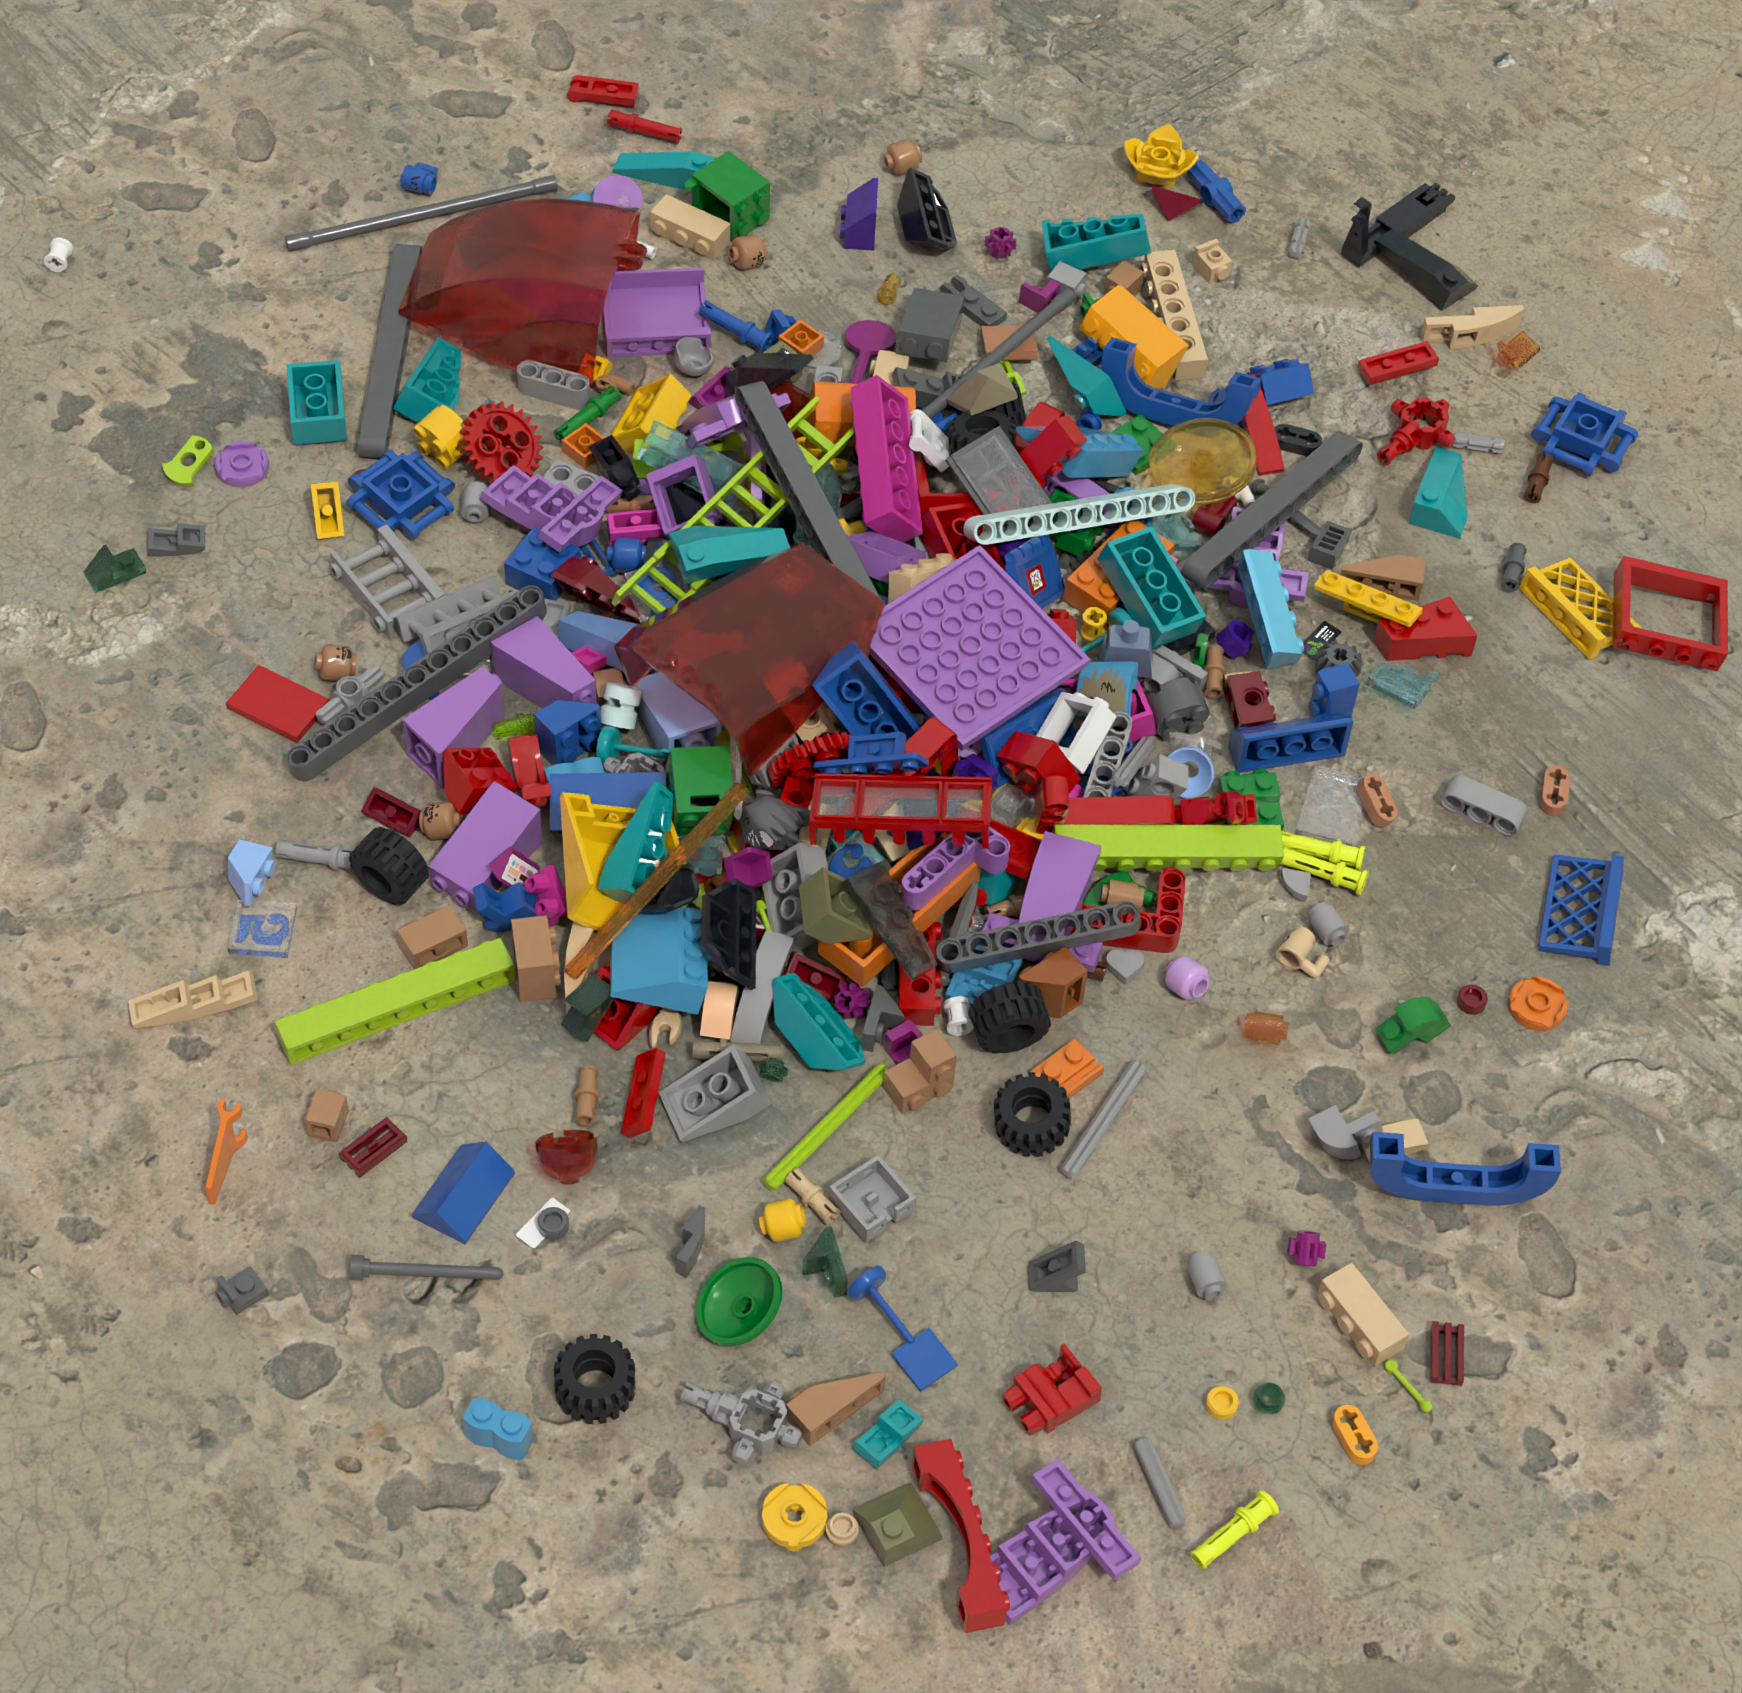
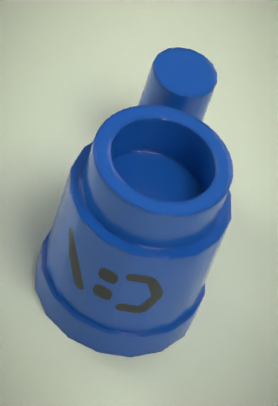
M417 163L415 166L407 165L401 176V188L423 195H432L437 185L438 168L424 163Z

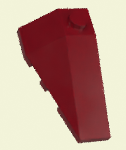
M572 556L553 571L551 577L565 593L607 612H612V614L635 624L654 627L657 623L628 595L614 606L611 602L620 587L597 567L598 563L586 556H583L582 559Z

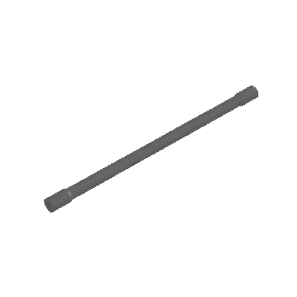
M551 175L522 184L311 232L305 231L285 236L288 251L338 238L531 194L558 190L555 176Z
M1068 288L1064 289L1051 300L1050 304L921 411L930 419L934 418L949 405L947 404V398L976 371L1002 361L1055 315L1071 305L1076 300L1074 292Z

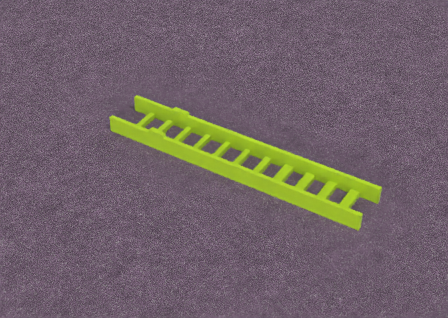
M817 396L788 423L791 432L797 429L826 453L818 460L798 444L815 477L855 436V431L852 427L834 444L805 420L816 409L820 401ZM760 450L681 529L698 525L715 526L706 518L715 508L738 527L765 528L789 502L781 487L756 468L763 461L768 464L762 451ZM746 477L750 478L777 501L770 510L739 485ZM731 492L762 517L754 526L750 525L723 502ZM670 541L664 543L615 593L611 602L616 606L632 592L662 618L654 625L650 634L653 638L692 601L693 597L699 594L700 589L703 590L707 586V582L710 583L715 578L711 577L693 582L690 585L691 589L687 593L683 592L655 568L666 558L679 569ZM647 575L652 577L679 600L670 610H667L638 585Z

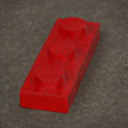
M1428 341L1361 359L1358 361L1357 368L1367 383L1371 385L1438 366L1439 357Z
M658 1047L636 1056L621 1133L628 1138L650 1131L653 1124V1115L666 1055Z

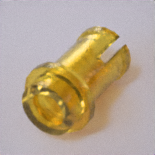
M890 273L889 276L886 275L883 286L877 291V298L881 304L890 305L896 301V292L901 284V279L898 275Z

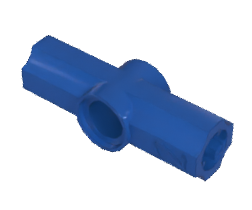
M1198 160L1187 171V176L1199 188L1201 198L1207 206L1214 205L1222 216L1232 224L1238 222L1245 215L1246 207L1233 194L1232 185L1226 177L1219 178L1208 164L1202 160Z

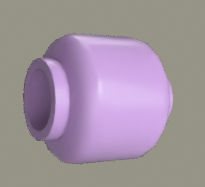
M1182 956L1169 963L1166 968L1165 983L1170 990L1185 1000L1199 998L1207 991L1210 981L1208 970L1189 956Z

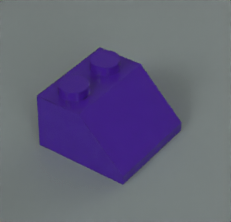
M872 178L847 195V205H841V220H845V223H840L839 238H844V249L874 251L878 178Z

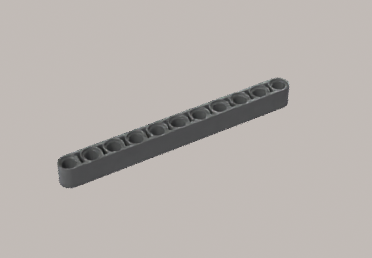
M395 244L360 430L359 457L382 458V454L389 450L396 412L393 408L399 395L415 305L412 292L415 290L416 272L421 271L422 265L421 245Z
M760 381L736 387V403L825 572L840 580L843 588L837 595L854 625L858 624L884 607L874 585L765 382Z
M1337 431L1194 552L1184 563L1181 570L1182 576L1203 589L1209 588L1240 561L1243 550L1254 549L1354 463L1361 453L1363 443L1341 431Z
M533 585L522 588L293 746L287 753V761L294 777L299 781L313 779L492 654V640L536 616L542 620L547 613L542 590Z

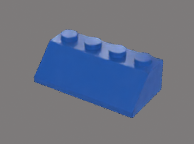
M855 640L829 659L812 684L852 736L902 732L906 735L907 742L921 728L919 722Z
M1334 713L1303 719L1295 718L1278 723L1269 722L1259 726L1240 727L1231 730L1228 749L1236 771L1239 773L1343 757L1346 754L1353 719L1341 713Z

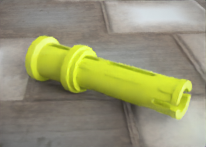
M1281 830L1283 849L1287 847L1309 856L1329 860L1333 864L1343 862L1346 866L1355 867V870L1358 871L1361 870L1366 846L1361 845L1360 848L1342 844L1340 840L1333 843Z
M1287 847L1284 848V858L1280 865L1309 872L1312 875L1331 881L1330 884L1334 887L1340 885L1354 890L1360 896L1369 875L1367 870L1361 872L1346 867V864L1343 862L1333 864L1288 849Z
M1259 1490L1255 1494L1256 1498L1245 1507H1238L1231 1521L1190 1552L1191 1559L1195 1565L1204 1570L1247 1533L1251 1534L1258 1531V1525L1269 1516L1275 1517L1279 1513V1508L1274 1499L1264 1490Z

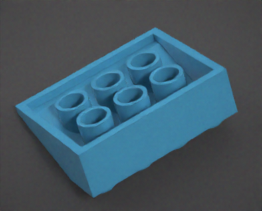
M1017 426L1016 432L1030 443L1047 426ZM1077 426L1088 441L1081 447L1082 452L1072 460L1068 459L1063 464L1065 468L1062 472L1069 478L1126 477L1130 475L1144 450L1137 445V440L1131 435Z
M682 906L665 913L638 914L633 912L612 916L610 997L698 1015L708 988L707 959L701 946L702 911Z

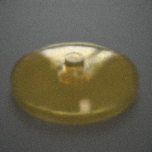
M1213 418L1189 420L1175 425L1157 439L1151 449L1149 458L1151 477L1156 486L1177 484L1190 488L1195 495L1194 504L1220 502L1239 493L1251 481L1257 466L1256 448L1251 437L1242 428L1231 422ZM1180 492L1176 496V501L1180 500Z

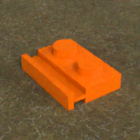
M1073 1039L1032 1069L1031 1072H1035L1036 1077H1040L1041 1073L1046 1074L1049 1081L1053 1078L1059 1082V1088L1064 1087L1067 1091V1097L1071 1098L1104 1073V1066L1102 1064L1099 1065L1095 1061V1057L1076 1039Z

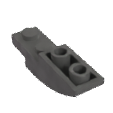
M896 367L892 372L894 386L915 388L916 406L922 408L930 404L963 376L946 372L943 378H938ZM948 405L943 410L956 411L957 409Z

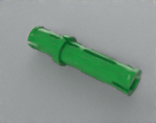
M611 385L598 397H592L588 400V405L554 430L556 439L560 440L562 437L564 439L585 423L589 424L597 417L604 416L606 410L621 399L619 390L616 389L612 393L615 387Z

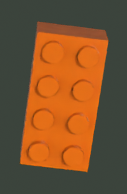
M1138 520L1126 521L1067 578L1063 600L1082 613L1090 607H1098L1104 610L1107 614V621L1103 627L1107 628L1109 626V613L1115 608H1120L1123 602L1097 561V558L1107 542L1145 529L1147 526ZM1157 533L1168 553L1173 555L1175 544Z

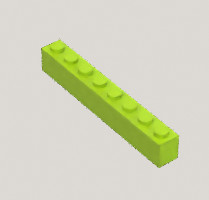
M1054 825L1051 833L1101 845V854L1094 871H1102L1106 868H1118L1119 871H1130L1134 868H1146L1148 871H1159L1163 868H1177L1181 871H1187L1191 868H1202L1204 871H1215L1219 868H1231L1232 871L1259 868L1260 871H1271L1277 868L1284 858L1281 825Z
M501 938L485 941L479 946L466 951L455 952L451 956L436 962H428L424 966L412 971L401 972L385 981L374 982L358 991L344 993L331 1001L315 1004L309 1009L295 1014L285 1015L275 1021L277 1038L291 1066L515 982V966Z

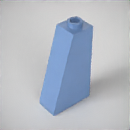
M576 611L559 619L558 639L566 648L575 651L587 645L607 656V665L633 676L670 658V631L662 630L653 638L650 636L653 627Z

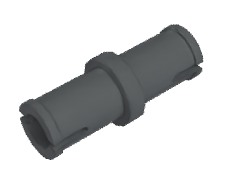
M1522 543L1510 545L1508 559L1505 560L1503 565L1505 573L1501 586L1508 592L1518 590L1520 576L1525 570L1524 558L1527 548Z

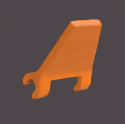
M221 1099L217 1104L220 1126L205 1187L210 1204L216 1203L233 1154L244 1146L248 1139L245 1128H242L240 1135L235 1137L232 1125L242 1116L240 1102L236 1103L232 1111H225V1099Z

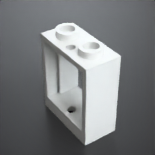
M1061 692L1036 736L1053 740L1059 745L1077 712L1089 713L1070 747L1059 746L1075 771L1084 774L1117 716L1108 708L1109 704L1101 698L1094 697V699H1090L1079 692L1074 694Z

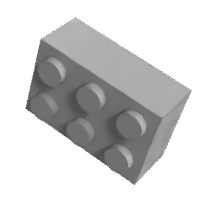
M797 843L770 859L773 879L762 884L772 931L794 937L795 941L792 951L797 952L819 941L804 933L799 885L822 867L828 870L825 849L803 843Z

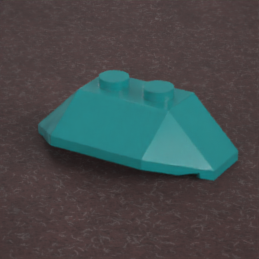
M795 973L774 978L772 988L775 1024L783 1033L785 1039L792 1044L802 1060L810 1068L847 1070L862 1066L866 1062L863 1056L861 1041L825 997L810 985L801 982V978Z

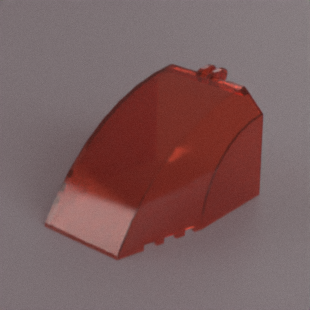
M531 199L494 204L453 218L429 233L398 314L425 328L431 326L441 331V336L447 339L453 337L463 342L464 348L470 351L476 349L483 353L484 358L492 362L517 368L519 363L526 360L540 362L586 376L592 389L595 376L599 325L615 272L641 269L643 264L641 257L646 256L647 253L646 246L637 242L641 208L582 200Z

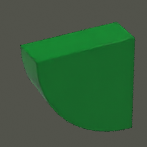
M1199 633L1196 640L1193 664L1199 665L1203 669L1209 635Z

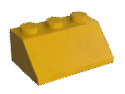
M671 373L637 388L610 435H613L624 451L634 453L635 439L666 441L669 435L677 428L676 422L679 417L687 410L686 404L691 394Z

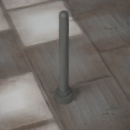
M351 1254L350 1280H363L364 1277L369 1278L370 1274L499 1280L504 1274L503 1270L499 1267L371 1262V1258H365V1255Z

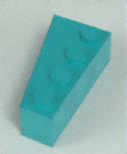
M1143 214L1110 216L1108 220L1089 217L1087 222H1073V219H1062V223L1051 224L1050 220L1041 221L1045 251L1051 271L1059 261L1081 270L1151 253Z

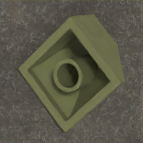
M912 1483L853 1510L884 1567L942 1540L940 1531Z

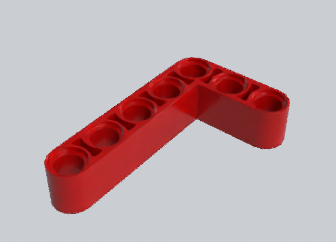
M932 717L905 743V753L915 752L929 760V766L918 767L917 771L894 769L890 774L875 772L873 775L924 776L931 770L937 776L949 777L955 764L959 761L958 735L939 719ZM849 798L845 802L839 815H853L855 798ZM864 799L863 816H884L900 799ZM857 829L860 833L863 834L862 829Z
M1052 776L1043 779L1033 803L1035 828L1038 834H1044L1045 831L1051 832L1054 825H1176L1174 799L1170 796L1069 798L1068 782L1062 776Z
M1177 868L1164 869L1159 877L1155 913L1139 911L1141 927L1136 934L1103 941V946L1159 953L1173 952L1178 946L1182 928L1186 883L1184 873ZM1082 904V910L1099 907ZM1125 914L1120 918V921L1130 923L1135 917L1131 914ZM1096 920L1091 923L1090 927L1092 929H1101L1105 922Z

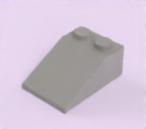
M734 1044L658 1092L682 1142L746 1121L772 1104L750 1057Z

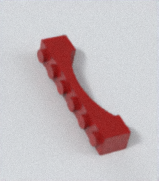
M952 1439L914 1446L912 1467L920 1491L927 1490L944 1506L954 1520L965 1546L968 1561V1579L965 1586L958 1588L956 1602L965 1633L1003 1626L1006 1612L1010 1611V1601L1007 1592L1001 1591L999 1585L1001 1581L999 1566L997 1562L992 1563L989 1555L991 1553V1543L988 1534H983L980 1527L982 1525L980 1509L978 1506H973L971 1500L973 1490L970 1479L964 1478L962 1472L964 1469L962 1454L960 1450L955 1451Z

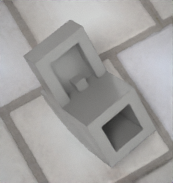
M1334 1105L1308 1118L1322 1148L1328 1154L1338 1159L1350 1160L1361 1157L1358 1145L1370 1143L1372 1132H1383L1375 1111L1346 1124L1337 1106Z

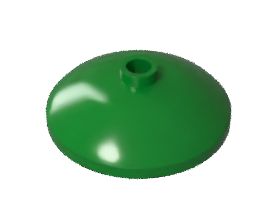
M756 1257L738 1258L717 1269L702 1287L696 1303V1321L701 1332L713 1343L726 1347L742 1345L758 1337L772 1323L781 1305L782 1283L778 1273L769 1263Z

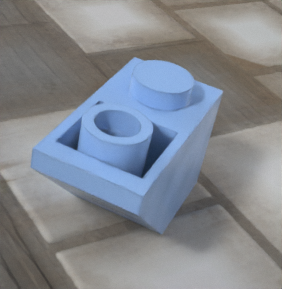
M239 839L228 856V880L247 906H251L256 896L262 894L265 881L274 874L276 861L272 858V847Z

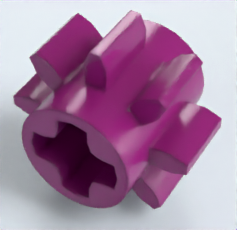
M1005 227L991 229L990 236H985L984 246L988 247V254L999 259L1011 256V250L1016 249L1017 239L1013 238L1014 232H1010Z
M856 982L850 985L848 983L840 984V992L833 995L836 1006L834 1010L844 1013V1019H850L854 1016L856 1018L865 1016L863 1009L871 1005L868 996L870 991L860 988V985Z
M1298 1230L1296 1238L1289 1237L1287 1252L1289 1255H1294L1293 1262L1296 1264L1316 1266L1318 1258L1325 1259L1327 1244H1325V1241H1320V1233Z

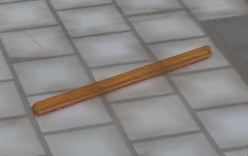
M737 782L567 964L565 973L570 978L577 980L743 801L748 794V789L743 784Z

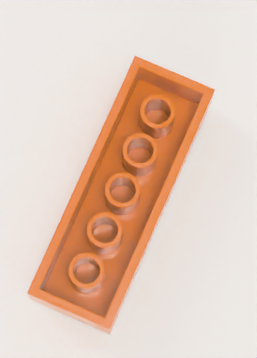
M935 831V843L928 846L921 841L867 890L873 937L868 940L828 944L819 940L818 954L863 988L967 892L973 881H980L981 867L973 862L923 908L919 910L905 908L900 900L903 877L949 836L943 831Z

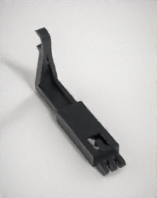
M1424 183L1377 216L1375 224L1369 227V217L1372 203L1363 197L1359 198L1354 205L1360 208V210L1351 218L1353 224L1342 246L1341 254L1358 267H1361L1382 252L1374 244L1375 239L1391 229L1409 238L1444 213L1446 207L1454 202L1455 196L1452 193L1448 194V191L1444 188L1440 190L1441 186L1437 183L1431 186Z

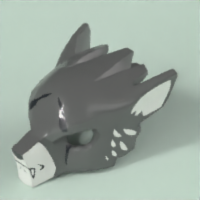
M743 794L735 797L734 816L742 825L744 840L747 844L750 843L753 848L784 851L787 849V846L792 847L794 843L799 842L796 831L802 829V827L809 826L808 821H810L811 810L790 806L771 795L758 796L753 799Z

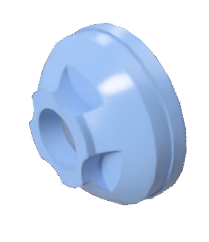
M1190 746L1181 747L1168 756V758L1182 764L1187 761L1195 762L1199 768L1196 776H1188V789L1179 797L1195 798L1201 796L1210 788L1214 780V765L1210 757L1203 750Z

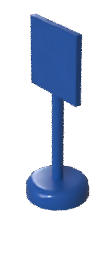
M875 1266L859 1276L848 1287L846 1294L853 1301H860L871 1295L901 1333L907 1343L892 1352L891 1355L921 1392L956 1368L958 1363L930 1327L916 1337L911 1335L877 1291L886 1279V1272L882 1266Z

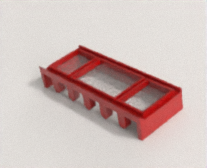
M815 774L810 821H808L810 845H816L818 828L833 829V840L836 843L845 842L846 829H862L863 841L866 844H873L875 842L876 830H892L893 842L897 845L904 844L905 830L922 831L923 843L928 846L935 843V831H951L955 846L964 845L965 832H982L983 849H989L992 777Z

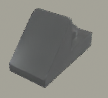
M877 984L862 1033V1048L873 1052L876 1041H882L884 1029L891 1030L904 1023L905 1019L903 1013L884 987Z
M1073 1241L1029 1261L1030 1290L1033 1292L1078 1291L1077 1276L1086 1273L1084 1244Z

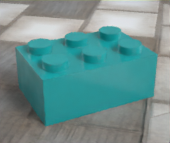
M340 360L286 364L293 444L347 440Z

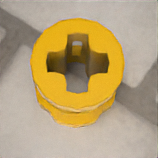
M1098 607L1087 608L1082 615L1084 625L1080 629V636L1084 641L1090 643L1105 634L1103 626L1107 621V614Z

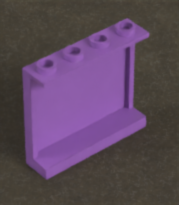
M704 267L601 272L607 357L674 354L676 343L685 337L699 338L703 348H711V329L708 319L698 314L701 305H704L703 302L706 301Z

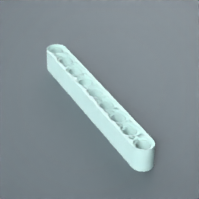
M1167 484L974 516L965 522L963 531L967 539L987 545L1184 512L1193 507L1195 495L1188 487ZM1180 492V500L1176 503V496ZM1156 496V503L1152 507V499ZM1131 500L1132 507L1127 511V504ZM1107 504V512L1103 515L1102 509ZM1082 508V509H1083V515H1082V517L1078 520L1077 515H1078L1079 510ZM1058 512V519L1053 524V516ZM1033 516V524L1028 528V520ZM1008 520V528L1003 532L1002 526ZM983 525L982 534L977 536L978 527Z

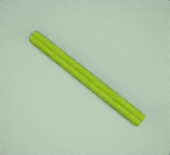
M884 1063L877 1064L763 1178V1184L770 1191L778 1189L785 1182L787 1176L790 1173L793 1174V1170L799 1168L883 1083L884 1071L889 1068Z

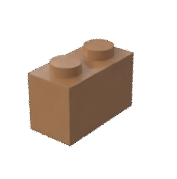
M450 905L441 909H435L427 916L408 922L397 929L399 948L413 969L420 968L428 962L439 961L468 947L467 930Z

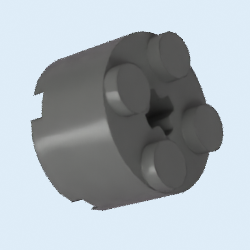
M1186 677L1173 679L1159 686L1161 691L1155 695L1153 692H1150L1146 697L1153 712L1157 733L1164 741L1175 739L1179 733L1188 731L1190 734H1196L1204 729L1203 723L1208 718L1210 711L1197 681L1190 682V679Z

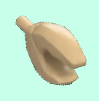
M663 1007L659 1010V1013L652 1020L649 1030V1041L652 1049L657 1048L660 1033L664 1030L670 1032V1046L677 1041L682 1030L680 1011Z

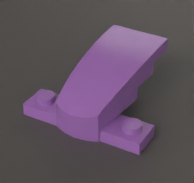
M776 393L771 394L781 412L785 411L791 403L787 393L777 396ZM734 394L693 412L681 423L678 429L682 437L691 434L687 442L692 450L743 429L748 424L736 403Z
M513 465L482 492L480 499L529 529L533 527L539 529L538 538L560 553L569 544L579 547L594 540L599 534L604 512L621 497L623 490L601 475L578 496L562 482L554 486L538 473L531 478Z
M1233 507L1231 521L1242 513L1245 508ZM1285 522L1253 550L1272 552L1274 561H1279ZM1238 562L1209 588L1227 590L1229 602L1248 608L1237 570ZM1281 569L1282 576H1279L1281 585L1287 587L1289 600L1304 602L1308 573Z
M1045 831L1028 880L1019 920L990 913L983 931L1082 910V903L1092 883V874L1101 854V845ZM1067 926L1063 928L1061 934L1065 936L1072 935L1071 932L1074 927ZM1042 932L1032 936V940L1035 942L1043 941L1046 938V934ZM1007 939L1003 942L1002 946L1012 948L1016 945L1017 940ZM1098 942L1068 950L1089 972L1094 973L1103 949V943ZM1049 953L1027 957L1024 959L1034 963H1040L1043 960V958Z
M1059 1459L1033 1474L1031 1482L1054 1510L1028 1523L1025 1531L999 1545L997 1552L990 1556L992 1563L997 1562L1001 1575L999 1585L1001 1591H1006L1009 1597L1010 1611L1006 1612L1005 1617L1009 1625L1051 1596L1093 1558L1097 1560L1113 1581L1139 1565L1141 1561L1138 1553L1115 1527V1521L1106 1504L1090 1491L1084 1490Z

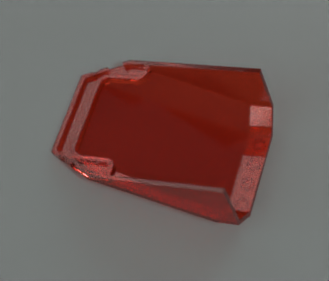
M800 543L745 565L634 626L614 646V649L630 686L634 687L654 668L710 710L734 738L746 773L752 777L825 702L812 684L829 659L854 640L865 655L869 656L872 638L877 632L878 620L882 616L885 601L804 543Z

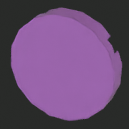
M622 175L608 176L601 180L595 188L592 198L593 209L598 218L603 222L605 221L612 226H625L633 222L641 212L643 205L642 192L638 185L628 177Z
M239 441L230 443L224 447L225 450L221 453L219 451L215 457L214 465L218 478L223 483L233 487L255 485L264 479L269 470V459L266 451L263 448L261 450L257 447V444L252 442Z

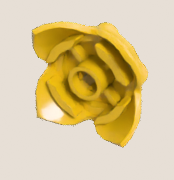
M1169 123L1151 132L1144 143L1137 138L1124 141L1126 156L1134 166L1137 174L1136 179L1142 183L1148 182L1153 185H1162L1166 188L1173 187L1175 181L1183 173L1191 169L1199 158L1195 151L1182 149V140Z

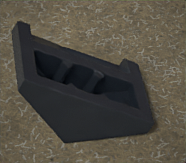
M691 864L659 866L639 902L636 912L638 914L665 913L693 902L698 897L700 887Z

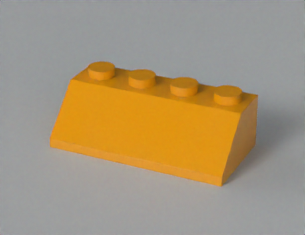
M1117 285L1094 303L1079 326L1083 333L1098 342L1102 350L1112 337L1137 344L1134 358L1136 372L1146 384L1157 389L1166 387L1189 347L1184 340L1122 285Z

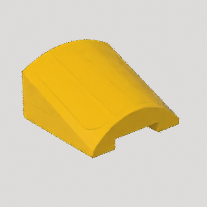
M562 792L560 805L567 916L570 920L584 927L611 933L612 916L636 912V907L615 901L598 889L600 876L607 858L637 809L592 804L589 795ZM672 820L671 829L665 833V849H669L668 859H663V866L686 864Z

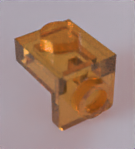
M1523 330L1506 345L1502 341L1497 343L1500 351L1498 354L1500 360L1506 366L1511 364L1516 370H1519L1541 351L1540 346Z

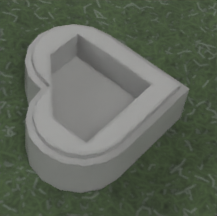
M1113 949L1107 954L1105 963H1107L1106 968L1124 984H1127L1142 971L1145 958L1138 950L1124 952L1120 949Z

